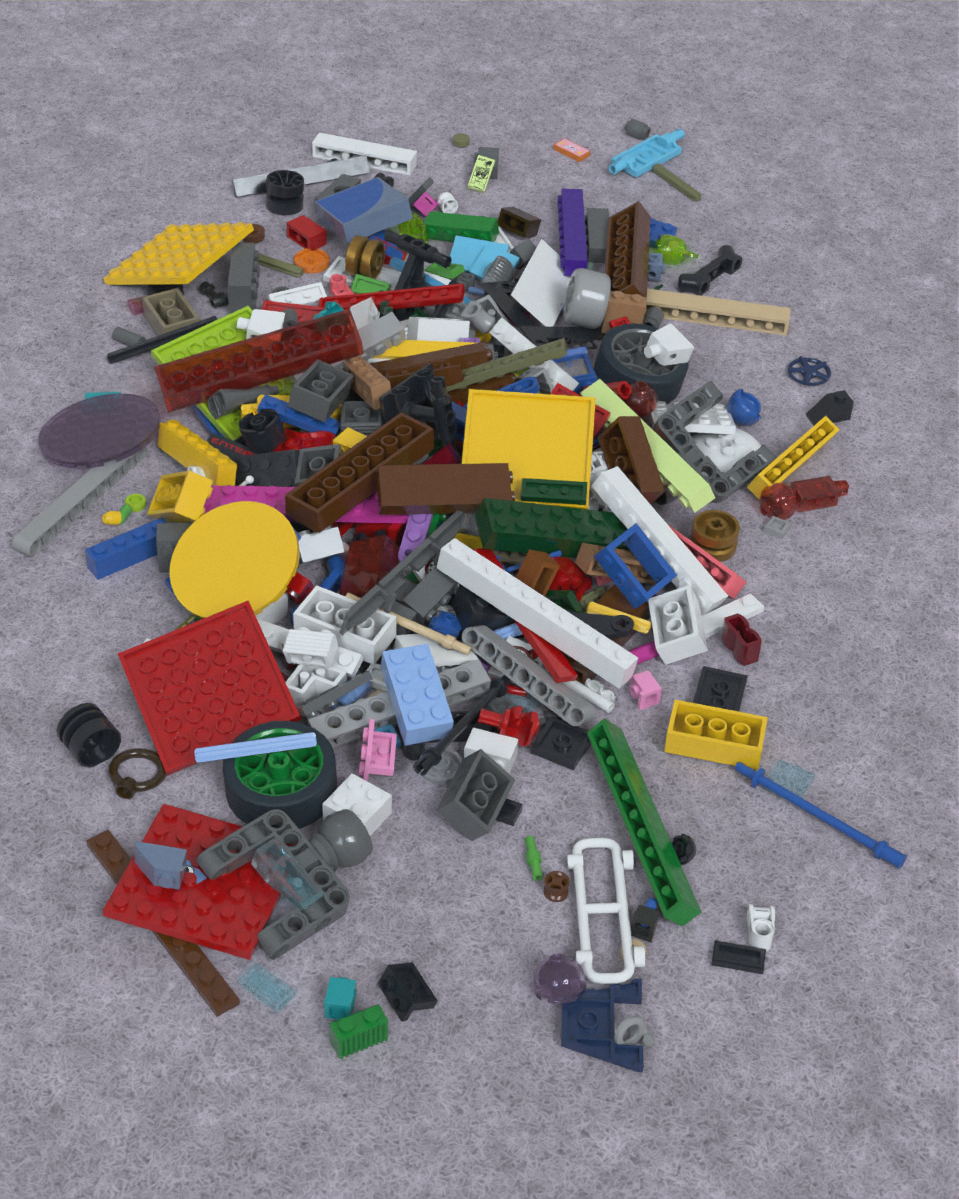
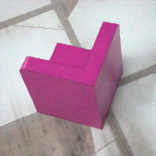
M424 192L412 206L426 217L429 211H432L438 203Z

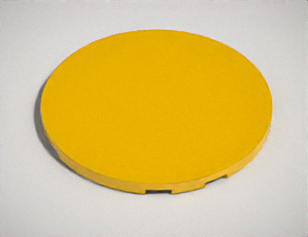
M240 501L219 506L198 518L178 541L170 563V582L173 592L184 608L194 616L206 618L248 600L256 616L285 593L287 585L292 577L295 576L300 558L297 535L287 518L278 510L266 504Z

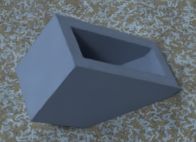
M136 841L135 863L152 884L164 888L180 889L186 870L187 850Z

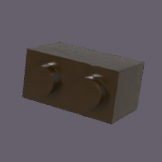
M515 207L501 208L497 222L498 226L524 238L537 236L542 219Z

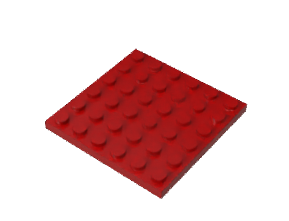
M249 600L118 653L167 776L197 764L194 753L196 748L230 744L243 732L259 724L272 721L297 722L301 720Z
M163 804L142 842L186 849L187 860L191 862L192 867L199 869L207 878L197 884V876L194 873L185 871L180 889L154 886L135 863L134 854L103 909V916L251 960L259 943L257 935L267 927L293 871L290 867L287 868L272 848H266L253 856V860L228 874L226 872L218 878L210 880L197 864V857L203 851L243 826ZM287 843V844H286V845L289 846V847H294V846H295L294 844H291V843ZM229 850L231 853H239L237 850Z

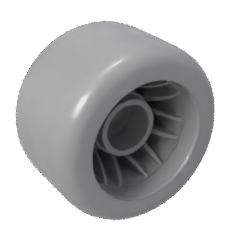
M584 268L574 270L564 301L563 317L566 323L588 329L600 327L607 311L611 290V280L606 273Z

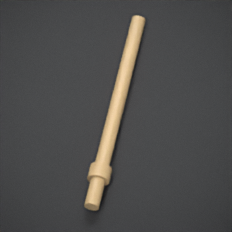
M347 593L345 596L355 601L361 599L351 593ZM390 611L391 615L396 616V624L439 642L444 648L449 650L455 649L466 655L470 654L472 647L457 641L456 637L449 634L443 635Z

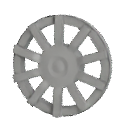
M446 748L442 752L446 753V755H441V762L436 766H432L428 773L422 777L438 784H445L446 781L452 780L455 773L453 774L450 769L458 770L459 767L450 765L458 762L460 766L462 762L461 756L456 751ZM449 754L452 755L455 759L450 761V759L448 758Z

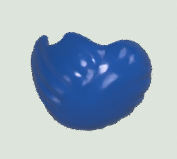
M738 389L728 399L727 412L731 413L734 423L738 425L750 426L757 423L761 419V415H759L761 410L759 400L754 395L743 392V389Z

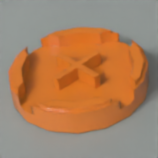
M307 248L295 254L293 263L296 266L302 267L303 273L312 274L326 270L330 265V258L323 250L316 249V251H311V249Z

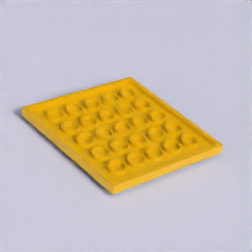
M226 222L223 224L210 223L208 225H202V223L195 225L183 224L180 226L175 224L168 225L162 233L156 234L153 240L146 242L140 250L133 252L130 258L121 261V265L111 269L103 280L107 285L189 284L254 231L252 223L244 224L243 222L236 224Z

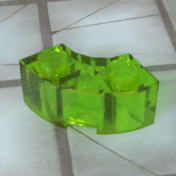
M411 212L413 219L398 224L400 235L407 234L429 244L425 223L416 213Z

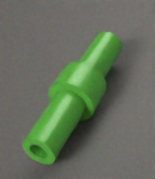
M527 836L525 838L527 864L531 867L533 880L540 881L543 879L540 866L542 863L541 854L536 848L534 837Z

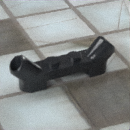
M721 246L718 251V258L712 260L696 273L681 274L679 276V291L693 292L702 296L709 291L710 282L723 273L732 275L739 270L742 265V257L735 254L732 246Z

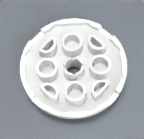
M736 428L735 434L694 433L692 435V438L697 442L696 445L703 454L708 456L717 468L724 473L729 471L741 458L761 447V444L752 435ZM745 465L746 469L752 471L749 466ZM701 472L702 475L708 477V475L705 472Z

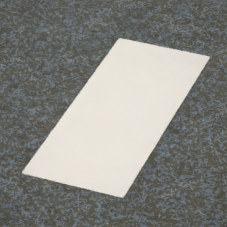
M541 239L511 296L544 326L553 327L564 305L571 276H564V269H560V255Z

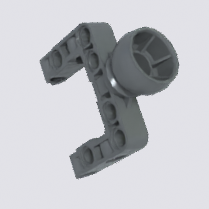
M709 381L663 413L656 421L653 431L710 485L715 499L711 502L719 503L756 477L776 457L763 444L756 451L753 450L741 458L729 471L724 473L717 468L708 456L703 454L696 445L697 442L687 432L685 427L724 398L715 384ZM662 424L666 425L669 429H665ZM675 440L680 441L682 445H678ZM745 465L749 466L752 471L746 469ZM701 472H705L708 475V477L702 475ZM665 484L663 486L665 492L655 502L659 505H665L676 500L678 496L673 497ZM715 487L719 488L722 493L717 492Z
M273 809L228 835L197 857V864L208 878L213 880L226 872L229 874L253 860V856L264 849L272 848L287 868L290 867L300 879V885L311 898L264 928L257 935L258 942L271 959H277L346 913L350 893L333 871H336L338 867L357 866L373 851L371 837L366 827L352 811L342 809L331 813L320 825L318 833H312L310 837H305L284 811ZM271 825H278L280 828H273ZM287 843H291V844H294L295 846H294V847H289V846H287L286 844H287ZM229 850H237L239 853H231ZM315 881H323L325 884L320 885L317 884ZM330 900H338L341 903L334 904ZM290 926H296V927H298L300 930L294 931V930H291L289 927H290Z

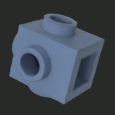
M649 252L648 264L651 267L648 271V280L660 281L661 274H665L666 263H662V253Z

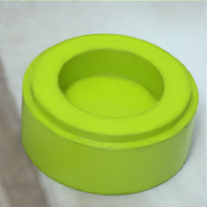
M131 494L126 497L125 505H129L132 508V512H139L146 508V498L142 494Z

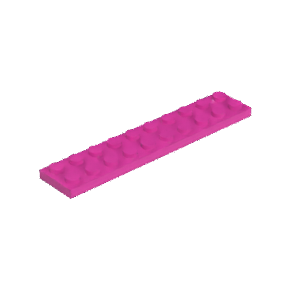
M211 485L213 488L212 493L204 504V514L219 506L233 502H259L275 508L288 521H295L286 516L285 495L293 490L295 486ZM376 491L335 522L407 524L410 514L379 515Z

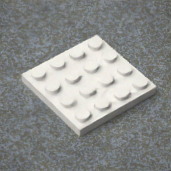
M654 401L653 405H649L648 412L652 428L663 413L679 402H674L672 405L666 404L664 401ZM716 404L686 426L685 429L687 432L735 434L736 426L731 413L727 412L725 405ZM662 424L665 429H669L666 425Z

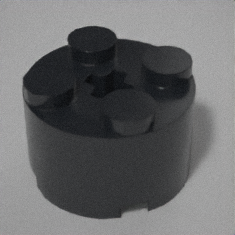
M260 409L259 414L254 415L251 412L244 416L239 422V430L245 446L255 453L274 452V448L286 441L287 437L276 410Z

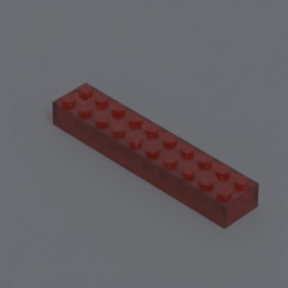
M347 309L154 366L169 413L206 402L219 389H248L306 372L317 359L333 364L363 355L364 352L362 340L351 310Z

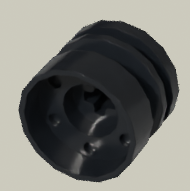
M83 703L71 708L63 715L56 729L57 737L81 766L88 768L110 759L116 753L121 743V733L99 707L93 703Z

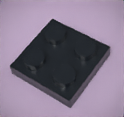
M552 716L531 746V753L574 770L591 744L587 734L588 730L572 726L568 722Z

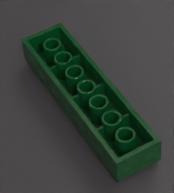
M484 498L475 513L483 549L528 553L530 549L546 552L547 554L561 551V557L577 558L582 543L606 547L627 530L613 512ZM624 542L616 547L617 549L630 551Z

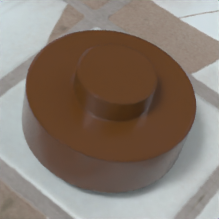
M252 224L254 231L247 235L243 241L259 243L265 238V229L261 225Z

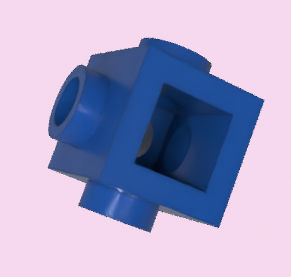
M441 611L437 618L433 617L428 627L443 635L449 634L454 636L457 641H459L463 632L458 618L454 614Z

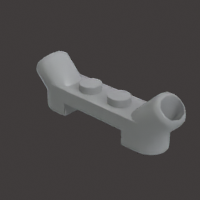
M470 301L469 304L451 303L444 318L470 321L469 326L475 327L484 334L489 332L496 321L495 317L487 313L480 303ZM437 305L424 306L426 314L432 316Z

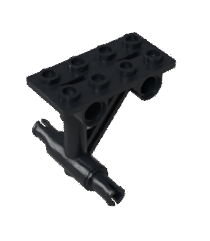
M390 229L384 235L385 241L397 245L399 250L409 254L394 290L432 287V285L426 283L424 261L429 264L436 263L444 268L449 267L452 262L450 256L440 253L436 247L425 243L421 239H416L407 234L400 235ZM425 307L378 310L380 313L379 318L393 312L400 322L410 317L417 309L423 310Z
M426 364L379 398L384 424L401 412L414 419L434 422L437 426L438 437L443 442V447L451 443L457 451L455 443L457 436L455 412L452 408L451 396L446 392L445 378L443 376L435 377L432 364Z

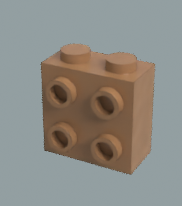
M610 291L609 303L602 322L601 333L606 334L610 330L609 321L625 316L631 324H642L646 310V297L638 294L631 295L620 291Z

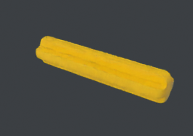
M590 602L587 606L586 613L629 616L634 621L633 630L647 634L651 628L650 621L595 602Z

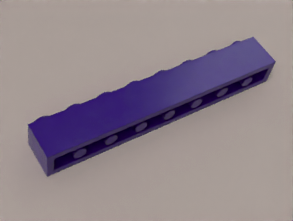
M562 188L561 195H558L557 200L560 269H564V276H572L574 270L578 268L587 269L583 189Z

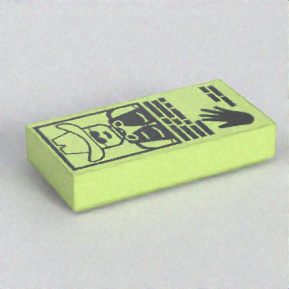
M478 155L468 189L485 193L495 160Z

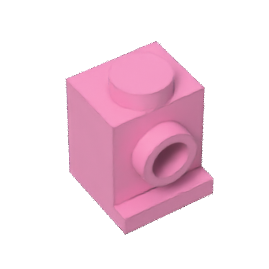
M649 670L634 674L629 679L631 684L629 688L630 694L633 699L638 700L637 707L639 710L660 704L662 688Z

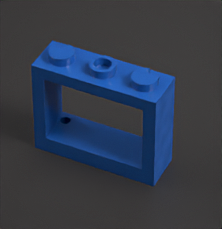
M637 523L594 556L634 609L649 600L677 576ZM622 542L627 545L656 584L648 591L643 588L614 549Z

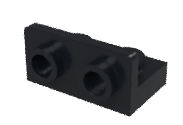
M413 962L388 965L378 982L379 987L401 1021H407L412 1011L433 1009L438 1002Z

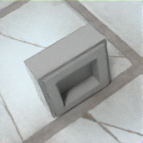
M772 516L764 526L763 532L783 539L791 528L792 523Z

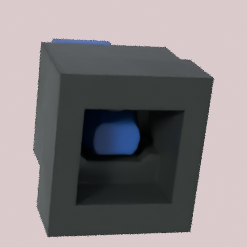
M649 897L646 907L638 906L632 917L630 928L632 937L652 942L660 912L656 909L658 905L657 899Z

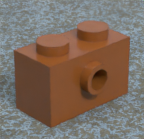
M529 549L516 578L545 597L560 566L546 552Z

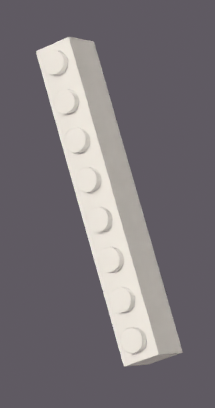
M618 466L602 472L591 486L627 529L635 523L638 524L677 574L671 580L678 589L687 585L691 586L699 600L701 615L717 609L728 597L726 592Z

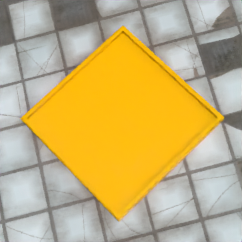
M469 389L462 464L508 463L509 471L513 473L511 491L515 492V501L588 509L596 397ZM522 478L588 482L586 505L521 501Z

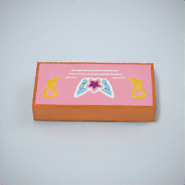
M566 138L554 144V150L578 162L590 156V150Z

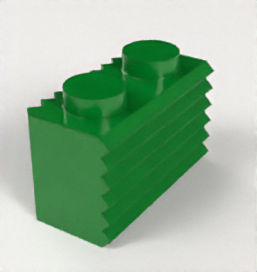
M380 1004L329 1023V1040L338 1057L343 1059L344 1056L348 1057L349 1054L353 1055L354 1052L358 1053L359 1050L363 1051V1049L383 1043V1040L388 1041L389 1021Z

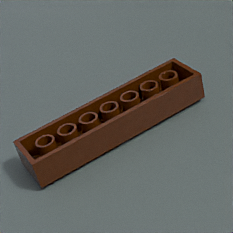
M639 201L608 218L604 273L610 277V291H620L631 295L638 294L646 297L647 301L651 216Z
M402 412L288 492L285 495L286 516L317 533L322 532L377 491L376 472L378 466L413 465L434 449V428Z

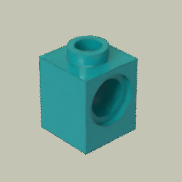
M330 977L324 1001V1018L338 1020L353 1014L357 995L356 980L345 977Z

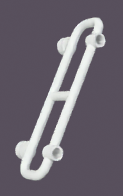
M610 838L582 839L573 846L572 854H567L568 870L573 869L581 949V951H576V967H582L584 976L594 983H622L632 977L635 967H645L644 946H632L624 870H633V851L621 850L620 845ZM608 848L612 851L617 903L587 904L582 854L584 849ZM588 914H619L624 970L622 972L597 973L593 970Z

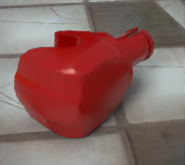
M516 706L511 709L506 708L502 714L481 708L478 723L498 727L500 735L519 739L518 745L522 747L530 745L540 728L538 713L534 711L522 713L523 706Z

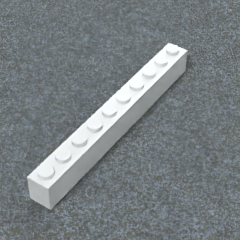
M454 538L441 548L437 569L620 689L632 678L638 657Z

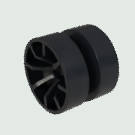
M277 170L269 173L266 187L268 191L266 193L267 209L280 215L299 213L303 209L304 177L300 173L291 170Z

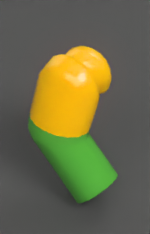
M123 505L119 511H108L102 515V522L106 525H121L131 514L132 508L129 505Z

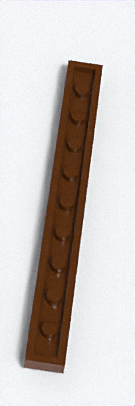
M108 829L86 840L88 848L117 885L132 859ZM152 931L216 1017L240 1004L237 995L197 944Z

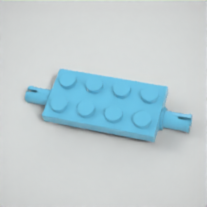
M678 128L662 136L656 134L611 158L609 172L616 175L623 170L637 178L652 170L653 165L657 163L661 165L676 157L682 152V147L678 146L676 141L684 138V131Z

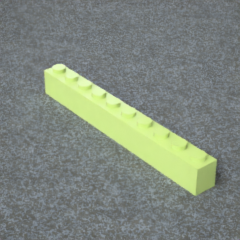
M600 379L580 393L582 397H596L595 404L610 412L611 416L604 425L605 429L619 416H638ZM641 419L663 486L667 485L673 497L678 496L684 508L689 507L694 513L715 499L710 485Z

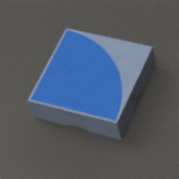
M379 177L314 201L319 222L329 230L334 231L346 244H350L356 235L368 237L378 231L413 219L408 198Z

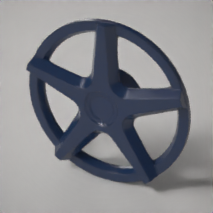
M800 356L798 359L793 360L787 369L789 376L794 381L803 385H821L831 377V370L826 361L822 362L814 358H803ZM806 361H808V362H814V363H817V364H816V365H809ZM799 362H800L801 365L803 366V367H794V368H792L793 365H795L796 363H799ZM824 367L827 371V375L819 372L818 370ZM792 372L801 373L804 377L803 381L794 377ZM816 376L823 379L820 382H809L810 379Z

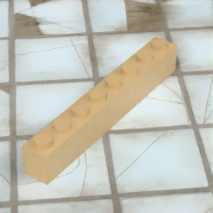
M648 288L645 310L646 313L648 308L657 307L664 313V319L786 336L791 308Z

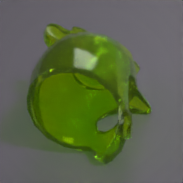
M662 234L661 239H657L656 245L658 249L653 251V253H662V263L669 265H679L686 258L697 259L699 256L688 250V245L684 240L669 234Z

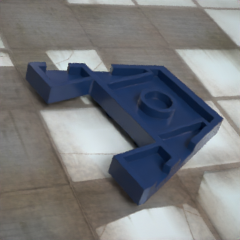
M633 979L631 983L620 985V983L611 984L610 988L596 991L593 988L562 995L561 1047L643 1073V1046L615 1044L614 1003L641 1005L642 979Z

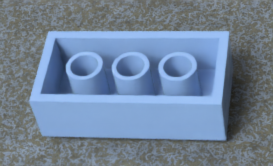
M429 644L383 651L381 670L404 745L442 739L453 728L454 722Z

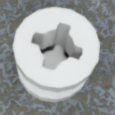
M444 192L438 196L437 203L443 213H454L457 210L458 202L450 192Z

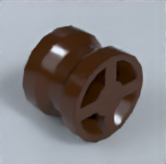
M561 871L549 872L544 878L543 892L545 898L552 902L564 901L569 893V877Z

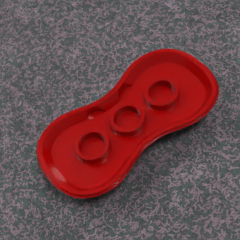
M283 428L287 439L274 448V452L292 449L300 451V449L333 445L335 435L328 431L302 433Z

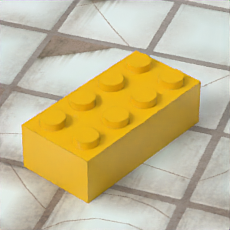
M192 471L161 475L147 515L155 519L163 517L167 523L195 522L204 515V504L212 493L213 488L211 485L213 480Z
M674 700L664 752L733 766L741 762L751 769L758 770L768 717Z

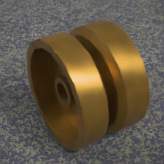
M356 235L350 242L345 259L346 273L351 276L358 274L376 280L384 264V242L376 239L369 241L367 237Z
M706 510L694 518L690 541L719 562L726 561L736 552L740 530L739 522L733 515L725 511Z

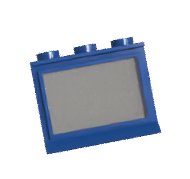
M586 346L568 349L567 355L557 360L552 359L579 383L573 390V392L579 395L583 387L590 386L597 381V375L589 359Z

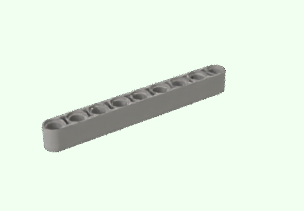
M131 439L122 441L21 529L12 541L13 549L30 557H34L35 553L38 554L49 544V541L55 539L63 531L62 529H66L76 520V517L82 515L89 508V505L92 506L103 496V493L105 494L116 484L115 482H119L128 474V470L131 471L141 462L140 460L146 457L147 447Z

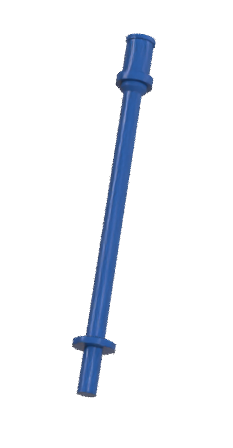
M741 762L736 764L735 770L750 778L753 788H756L759 784L868 847L873 851L874 857L877 859L882 858L898 869L905 863L907 855L890 847L887 841L877 842L768 779L764 776L765 769L760 768L756 772Z

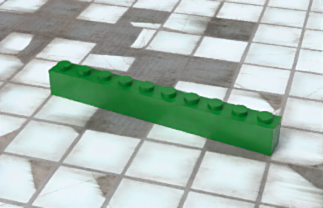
M603 719L587 732L664 918L680 926H685L701 913V909L622 729Z

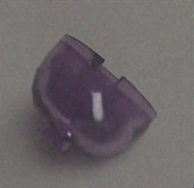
M560 953L553 954L543 960L535 970L534 994L539 1000H541L542 996L548 998V1003H568L577 1000L578 994L582 991L583 994L586 993L585 972L578 961Z

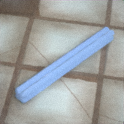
M309 732L196 748L194 753L196 762L200 763L315 747L317 740L315 733Z

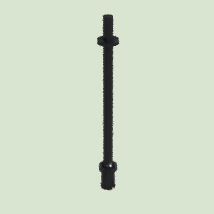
M505 675L500 679H492L489 691L435 747H427L423 751L422 757L413 765L414 771L419 774L424 769L420 774L423 776L428 773L432 766L438 765L442 759L441 753L480 714L481 708H485L495 697L500 698L507 694L508 687L506 685L511 679Z

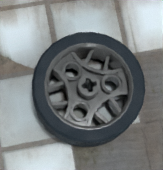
M636 323L623 324L610 329L602 338L593 369L597 375V380L600 379L604 383L627 381L631 386L632 393L629 395V398L621 399L626 404L649 408V405H653L654 401H664L666 404H669L677 397L682 387L689 361L663 366L654 357L647 358L644 354V348L650 335L659 330L656 327Z

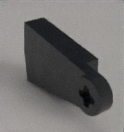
M569 612L610 640L628 637L633 633L634 621L626 615L610 616Z

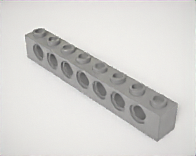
M479 659L471 662L466 661L460 666L451 669L447 668L438 673L449 707L485 695L490 688L491 679ZM381 691L367 699L362 698L350 705L339 706L333 711L317 714L308 719L307 724L323 734L333 749L363 739L364 727L369 728L370 719H375L374 730L391 723L393 727L399 726L388 691Z

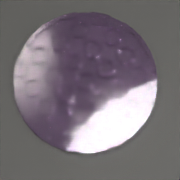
M118 393L95 396L74 403L50 418L40 431L38 443L42 455L53 464L67 468H76L86 465L87 468L104 466V462L114 459L118 462L146 447L156 436L155 432L160 428L161 417L157 406L151 400L139 395Z

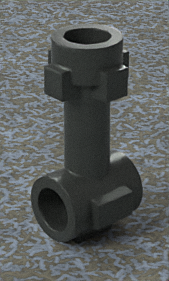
M204 281L200 285V292L211 297L209 301L215 309L228 303V298L224 292L217 294L214 291L215 286L208 281Z

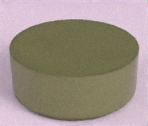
M458 133L453 136V145L456 147H467L470 143V137L467 134Z

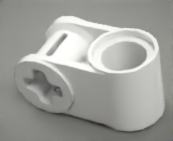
M748 904L747 927L750 947L766 949V952L771 948L775 930V906L770 905L769 908L754 907L753 904Z

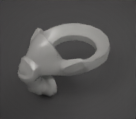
M639 1014L637 1016H630L622 1021L614 1034L616 1044L633 1045L643 1038L644 1045L651 1047L655 1043V1039L650 1030L646 1028L645 1020ZM629 1028V1038L623 1040V1035Z

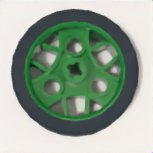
M272 721L252 727L235 738L232 743L314 732L317 740L315 747L223 759L226 798L235 816L245 824H248L268 811L279 809L289 816L298 829L306 827L323 816V803L337 789L335 753L332 745L323 734L303 723ZM271 825L273 828H280L278 825Z

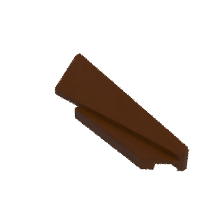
M447 361L432 363L435 377L443 376L446 387L464 380L461 364L451 366L450 362ZM425 365L386 371L385 378L390 381L392 389Z

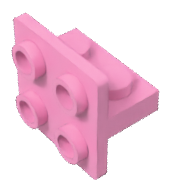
M370 719L369 728L364 727L362 741L367 743H362L360 757L361 760L365 761H360L359 775L363 776V779L367 782L369 774L393 776L397 734L374 731L375 719Z

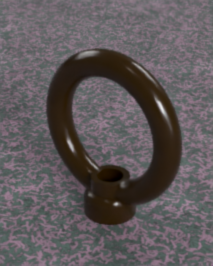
M142 748L129 749L119 753L112 759L108 769L110 779L117 785L115 788L116 794L128 800L132 799L136 792L148 791L157 787L166 777L159 754ZM144 758L152 761L157 766V773L150 780L136 782L132 777H125L123 779L119 775L118 768L126 760Z

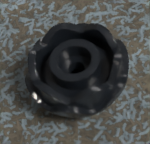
M686 834L673 838L672 845L680 864L685 865L689 863L696 855L694 840Z

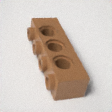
M352 357L350 361L343 362L345 371L354 375L351 389L374 410L381 408L379 398L391 390L390 381L363 357Z
M582 543L575 563L586 574L610 578L594 558L605 546ZM614 549L639 582L656 584L631 551Z

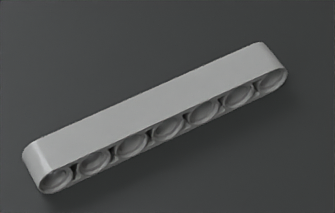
M485 625L468 627L463 631V643L472 647L471 650L570 725L580 726L594 720L596 712L592 704L564 683H556L549 672Z

